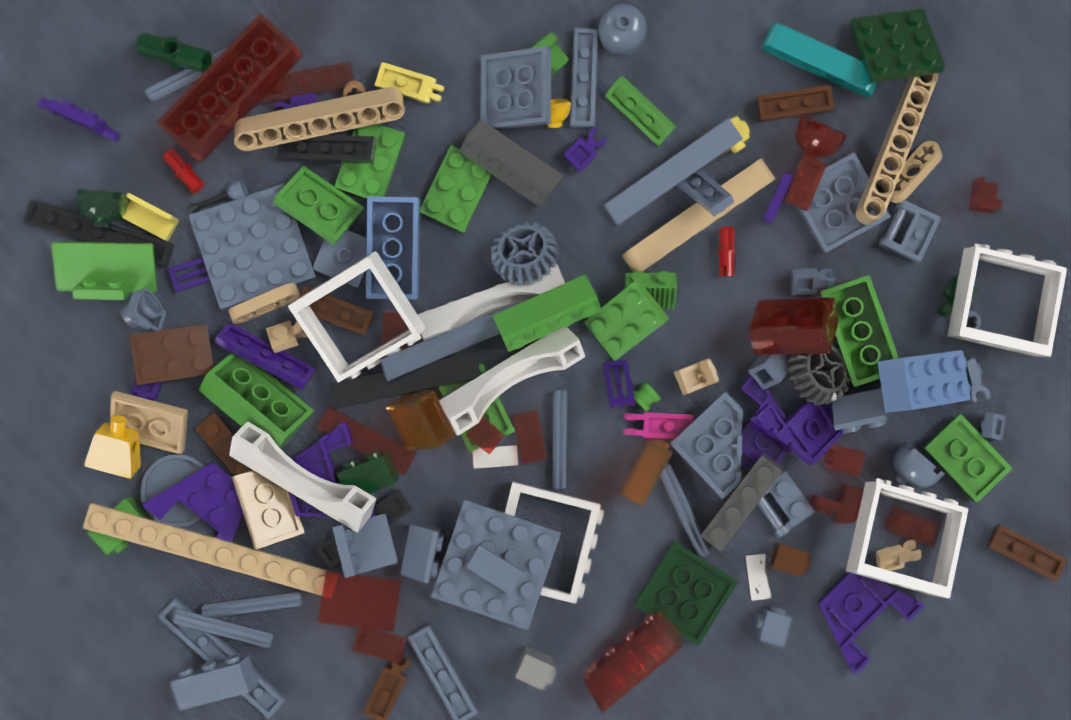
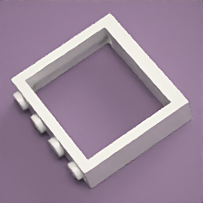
M974 244V247L964 248L947 337L1036 357H1051L1067 268L1056 266V263L1052 260L1036 261L1035 256L1020 254L1015 256L1012 255L1013 251L990 250L989 245ZM978 260L1045 275L1033 342L966 327Z
M376 251L304 294L288 306L338 382L345 378L354 379L361 374L360 370L366 366L368 369L375 367L381 362V357L385 355L390 356L401 351L400 346L405 343L408 346L413 345L422 338L420 334L426 329ZM370 268L409 329L348 365L309 305Z
M876 478V482H865L846 571L932 596L950 598L968 508L958 506V502L953 499L944 498V501L936 499L937 495L933 493H914V488L899 485L898 488L891 486V481ZM879 494L947 514L932 583L864 564Z
M513 481L505 510L507 514L515 516L520 492L591 510L571 592L568 593L543 586L540 594L576 604L577 598H582L584 594L585 584L581 582L583 574H588L592 559H589L588 555L590 549H595L598 535L594 534L596 524L601 525L604 510L600 509L601 504Z

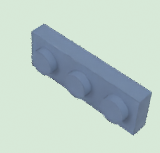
M698 170L678 184L684 192L712 216H716L734 203L732 195L702 170Z

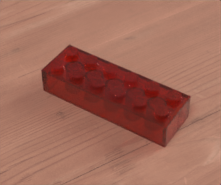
M260 13L156 123L190 155L202 163L232 132L235 123L250 113L303 57V54L288 37Z

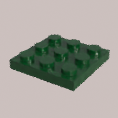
M923 8L851 19L850 27L870 83L943 73L945 64Z
M673 540L636 599L634 606L699 646L738 581Z

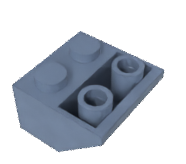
M882 388L844 395L832 403L835 431L842 429L843 434L858 431V429L862 428L861 425L868 424V428L883 426L887 423L886 420L892 417L891 412L885 413Z
M413 522L410 524L401 575L425 583H429L432 577H436L440 560L436 559L437 552H441L445 535L441 534L442 528Z

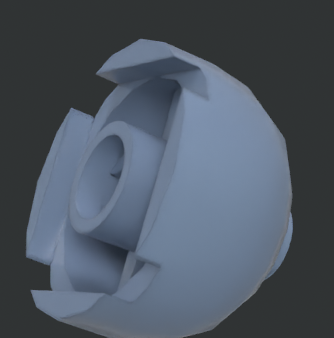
M626 3L615 4L608 8L601 16L598 25L599 41L612 54L630 55L637 51L644 43L647 33L646 19L642 12L635 6Z
M905 440L893 456V468L898 474L895 479L902 485H911L916 489L932 487L945 474L942 471L936 474L933 471L936 466L917 449L913 448L910 451L906 448L909 443Z

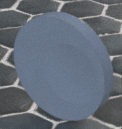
M184 454L169 455L157 460L149 467L141 483L142 503L161 493L169 486L171 487L183 480L186 476L205 466V464L193 456ZM180 500L172 506L161 520L145 508L154 520L177 527H185L202 519Z

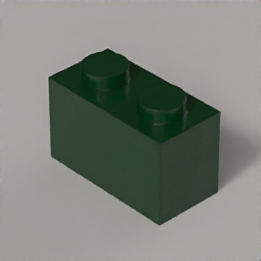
M379 450L365 456L366 459L358 462L357 459L345 462L342 464L344 468L337 473L342 485H355L368 494L394 485L400 479L389 451L381 454Z

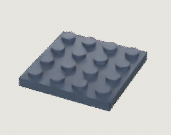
M284 184L248 195L247 198L242 200H233L188 215L221 310L236 306L285 284L295 283L298 285L317 278L297 219L273 203L274 197L285 186Z
M465 499L431 597L528 630L561 532ZM479 545H482L524 571L511 594H508L466 568Z

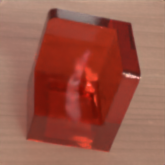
M978 177L973 180L968 210L991 214L1001 210L1002 200L996 199L998 184L985 182V177Z
M484 417L466 434L467 438L489 455L505 436L502 431Z

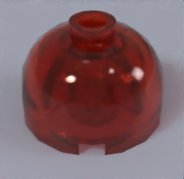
M801 116L795 131V141L804 150L803 156L814 161L818 157L828 158L835 155L841 149L847 137L845 133L832 129L828 125L806 116Z

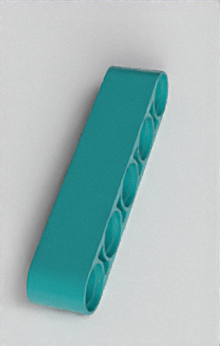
M772 23L762 44V49L769 54L863 97H872L878 82H869L862 61L782 24Z

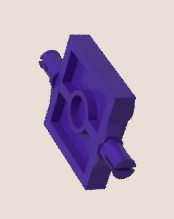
M42 97L38 103L40 108L48 110L53 115L58 114L68 121L99 134L101 137L116 143L120 140L121 133L110 129L106 125V120L90 110H82L66 99L62 98L59 102L52 98L49 101Z

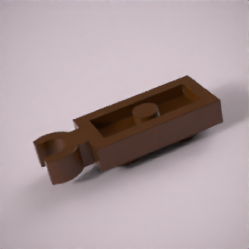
M398 651L391 658L392 668L384 666L363 710V714L376 720L388 719L408 676L401 672L409 667L411 657L408 656L406 662L400 664L397 661Z

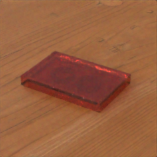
M325 571L318 623L394 631L401 580L363 575L345 578L344 573Z

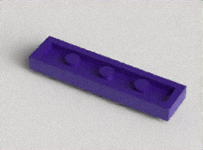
M230 322L216 336L215 343L301 390H304L316 372V368L284 351L274 353L271 344Z

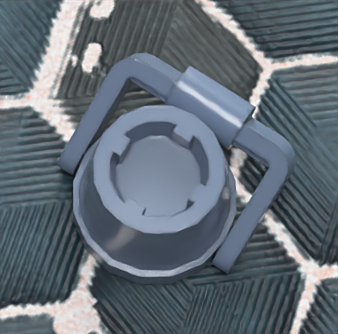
M143 288L140 291L135 290L130 301L120 309L123 319L129 326L133 328L141 327L148 332L160 331L166 315V311L163 309L159 299L147 288Z

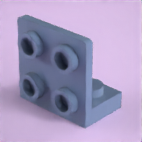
M386 514L369 518L358 533L345 525L332 527L345 578L398 562Z

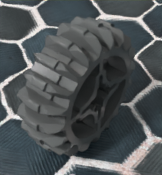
M815 337L800 342L791 351L792 356L787 360L791 366L787 370L792 373V377L789 380L795 383L793 389L800 390L799 397H806L807 402H814L815 405L830 404L836 399L843 397V393L848 390L847 385L851 380L847 377L849 372L843 355L839 352V345H833L832 340H825L824 337Z

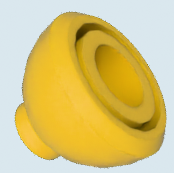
M551 99V123L547 124L549 128L562 127V122L570 113V101L566 99Z

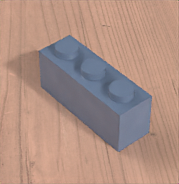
M236 654L225 658L224 662L216 663L213 660L202 664L201 668L193 669L191 666L177 672L178 675L170 681L179 711L249 693L258 684L249 655L239 657Z

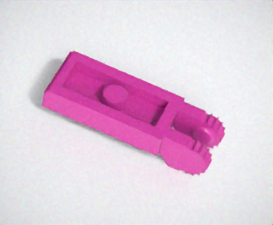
M645 412L644 414L624 413V419L628 421L643 420V430L626 428L623 429V435L675 439L694 421V415Z

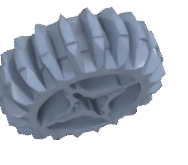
M528 221L523 226L517 222L516 227L510 228L507 226V232H499V238L494 239V246L491 247L492 264L496 273L500 274L504 281L509 279L512 285L517 281L522 286L525 281H529L533 285L534 279L538 278L542 281V275H550V268L556 267L555 260L558 259L559 255L557 241H555L554 235L548 232L545 226L540 227L537 222L532 226ZM543 247L542 252L538 256L537 254L539 253V249Z

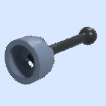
M241 179L229 185L227 193L198 204L191 203L189 210L196 213L199 208L228 197L232 200L245 199L248 196L247 188Z

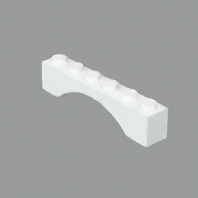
M556 264L555 268H550V275L543 274L542 281L538 278L534 279L533 285L529 281H525L523 286L518 281L513 285L511 282L498 284L487 290L473 293L465 298L451 301L440 307L418 314L426 327L421 333L423 340L431 339L517 302L522 303L564 284L565 282L558 265Z
M567 327L539 339L436 402L445 421L457 436L478 424L490 404L514 384L540 373L565 370L583 359L585 354L580 340Z
M247 421L232 437L229 456L358 533L371 517L376 502L375 497L355 485L333 483L308 472L288 457L268 433Z

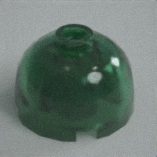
M78 188L76 197L77 208L85 219L93 221V226L109 227V223L119 221L126 214L129 204V198L126 197L128 193L123 194L122 192L105 190L90 191Z

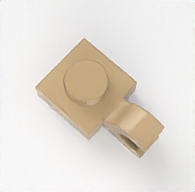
M289 320L266 328L274 353L298 346L297 339L307 337L298 321L293 326Z
M915 540L906 541L903 547L900 544L885 547L882 550L876 551L877 567L888 571L904 568V562L921 559V550L911 551L916 548Z

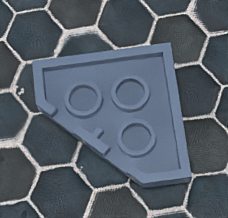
M723 392L669 443L721 499H724L741 483L743 410L726 392Z

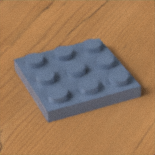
M543 46L481 56V120L496 130L551 123V48Z
M855 153L846 156L788 188L792 199L823 254L891 217L886 209L885 214L870 225H864L856 218V209L869 177ZM867 206V212L874 216V210Z

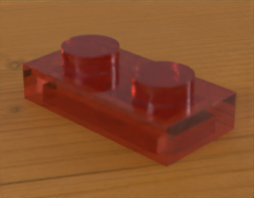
M803 155L783 202L803 211H808L827 164Z
M893 505L884 528L927 546L934 547L942 524Z

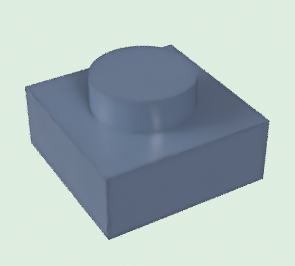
M986 412L985 418L981 422V436L1002 441L1006 416Z

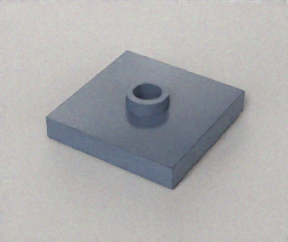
M348 230L335 246L324 239L313 265V270L329 277H334L367 256V238ZM366 271L346 282V284L359 288Z

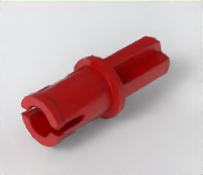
M171 148L164 153L163 159L176 173L175 177L181 179L192 194L200 192L205 187V183L192 170V165L187 164L175 149Z
M726 226L720 228V249L717 251V254H719L718 276H735L734 254H737V251H734V227Z

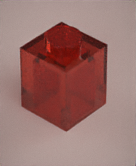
M832 445L824 454L823 462L826 463L825 469L860 477L866 452Z

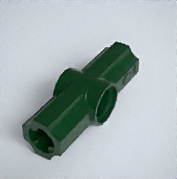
M144 33L139 35L136 40V52L139 55L166 62L173 69L187 68L204 73L209 71L212 65V54L210 51L180 43L176 37L162 38Z

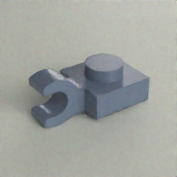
M817 268L792 270L791 294H817V288L835 287L836 278L832 277V269H823L819 273Z
M975 358L966 360L967 380L970 384L971 400L969 401L971 403L977 402L976 393L978 391L982 393L983 399H989V390L980 385L982 383L980 364L976 363Z

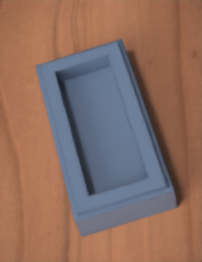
M482 545L478 546L466 568L508 594H511L524 572Z

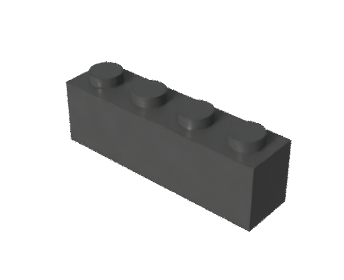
M480 120L468 133L459 151L541 208L554 193L563 177L555 169L483 120Z
M763 453L705 528L701 537L719 551H722L783 472L784 468Z

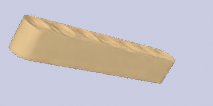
M938 73L923 75L922 77L925 78L926 83L921 81L919 76L908 78L856 209V218L860 223L870 225L885 214L934 90ZM911 97L917 100L918 105L911 101ZM902 119L907 120L909 126L904 125ZM893 140L900 144L901 149L895 147ZM884 162L891 165L892 171L886 169ZM876 184L883 188V193L877 191ZM867 206L874 210V216L867 212Z
M388 87L242 118L234 126V143L240 150L251 151L397 120L405 113L403 94L398 88Z
M762 158L721 185L722 188L732 195L734 203L716 216H712L700 204L695 203L621 255L633 273L636 271L643 272L776 178Z

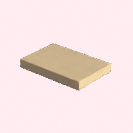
M117 391L113 392L111 395L110 422L112 416H124L127 419L126 428L136 430L139 433L140 444L182 455L185 450L188 410Z
M254 470L232 477L255 550L304 533L300 517L295 514L289 491Z

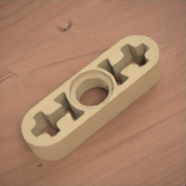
M934 141L922 143L905 161L895 186L896 190L891 196V202L900 203L907 199L941 161L942 152L938 143ZM913 168L920 169L914 176L907 175L908 171Z
M295 283L285 284L230 308L228 312L233 324L244 323L295 301L299 298L300 293Z

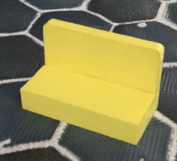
M128 193L126 197L131 201L122 218L168 242L179 219Z

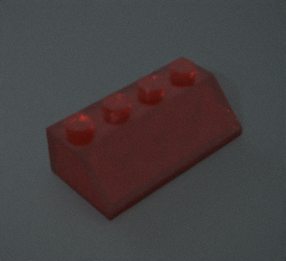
M662 610L656 614L652 612L647 615L642 621V626L637 630L634 628L629 630L623 637L624 641L618 646L615 644L610 646L604 652L605 656L600 661L594 660L585 668L584 683L603 713L682 648L681 632Z

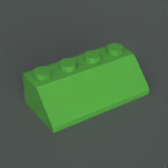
M586 274L499 312L493 315V318L506 348L510 352L534 340L544 338L554 331L568 327L583 318L590 317L601 311V307Z
M870 275L821 291L853 386L856 387L880 379L878 361L898 359L899 357Z
M234 353L228 355L206 374L199 388L202 394L239 425L243 426L248 421L268 433L280 449L293 438L314 412L312 408L269 372Z

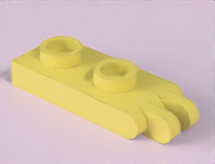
M384 62L381 63L374 85L378 89L398 88L404 97L427 104L430 103V100L440 102L442 97L434 94L433 90L443 93L445 88L442 85L436 84L437 80L435 78Z

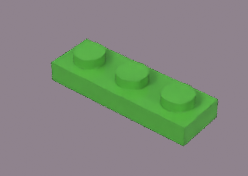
M623 76L618 78L605 95L658 146L677 127Z

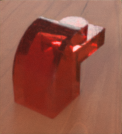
M842 483L837 501L813 494L810 504L817 506L815 511L829 516L831 511H833L831 522L850 524L857 521L864 490Z

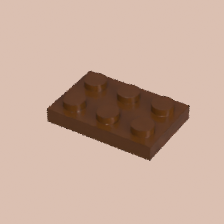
M207 324L129 335L137 385L206 375L214 368Z

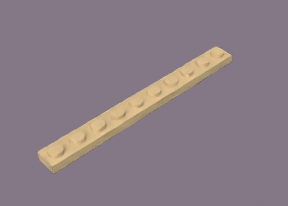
M93 502L90 503L83 528L328 598H332L339 575L335 571L258 549L255 550L251 547Z

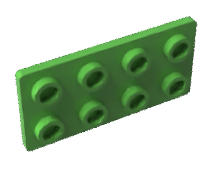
M54 241L51 244L56 289L58 291H72L73 299L124 300L135 290L140 291L143 288H147L153 293L157 291L154 245L152 243Z

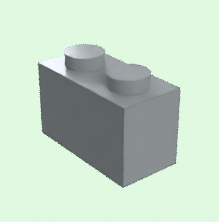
M525 646L515 669V678L544 691L546 684L551 686L556 675L554 660L544 653Z

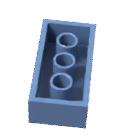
M367 196V256L376 251L406 298L419 299L421 199L418 197ZM371 269L366 270V298L389 299Z
M963 350L878 361L885 413L915 410L971 400L970 384L968 383L966 373L967 362Z

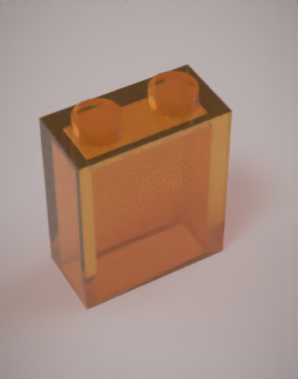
M434 390L405 394L386 405L407 450L436 449L455 437V433Z
M657 437L653 438V440L646 439L617 491L643 506L673 453L668 450L669 444Z

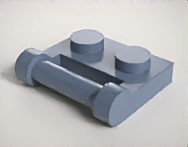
M904 200L896 204L897 210L885 236L880 238L878 245L916 263H920L941 217ZM907 212L913 216L899 244L893 240Z
M786 471L779 475L766 494H771L788 520L782 523L764 496L757 504L774 527V533L778 538L784 536L793 527L815 513Z

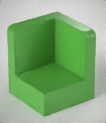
M552 32L532 47L547 46L551 48V75L569 62V58L557 45L558 39Z

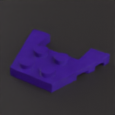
M750 374L739 390L759 404V407L752 416L764 405L771 403L783 422H785L788 418L772 398L773 396L769 390H763ZM751 418L742 428V467L751 469L763 453L779 464L789 451V449L755 424Z
M806 400L783 422L770 403L764 405L751 417L755 424L808 465L815 464L843 435L842 429L835 431L832 404L815 405L814 402H807Z
M348 422L338 425L336 429L323 436L316 444L295 457L293 461L308 472L327 481L339 484L330 451L354 444ZM289 492L296 516L329 517V515ZM374 508L371 517L376 516Z
M213 461L186 476L173 486L164 489L156 496L147 499L142 504L144 508L161 520L172 506L180 500L218 531L214 537L232 542L244 514L232 477Z
M847 572L817 602L850 671L855 675L871 658L854 642V639L889 604L909 622L925 607L923 603L879 580Z

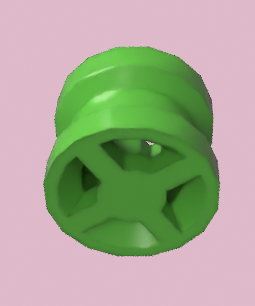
M645 381L640 384V388L637 391H633L635 402L644 412L650 410L652 403H657L661 400L659 395Z

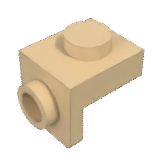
M710 358L674 372L683 395L719 381L717 370Z

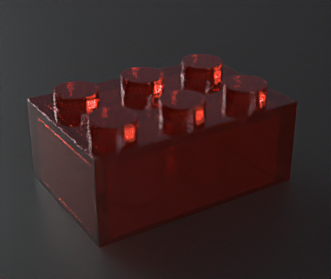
M834 297L759 300L748 330L754 354L795 355L830 353L839 323Z

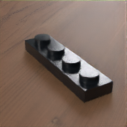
M322 135L279 144L277 158L280 161L374 164L377 139L374 136Z
M399 489L374 506L376 516L386 514L389 526L413 509ZM334 535L316 548L330 569L341 561Z

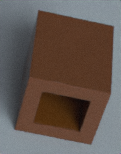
M775 542L769 566L773 569L803 577V573H807L810 567L811 558H808L809 552Z

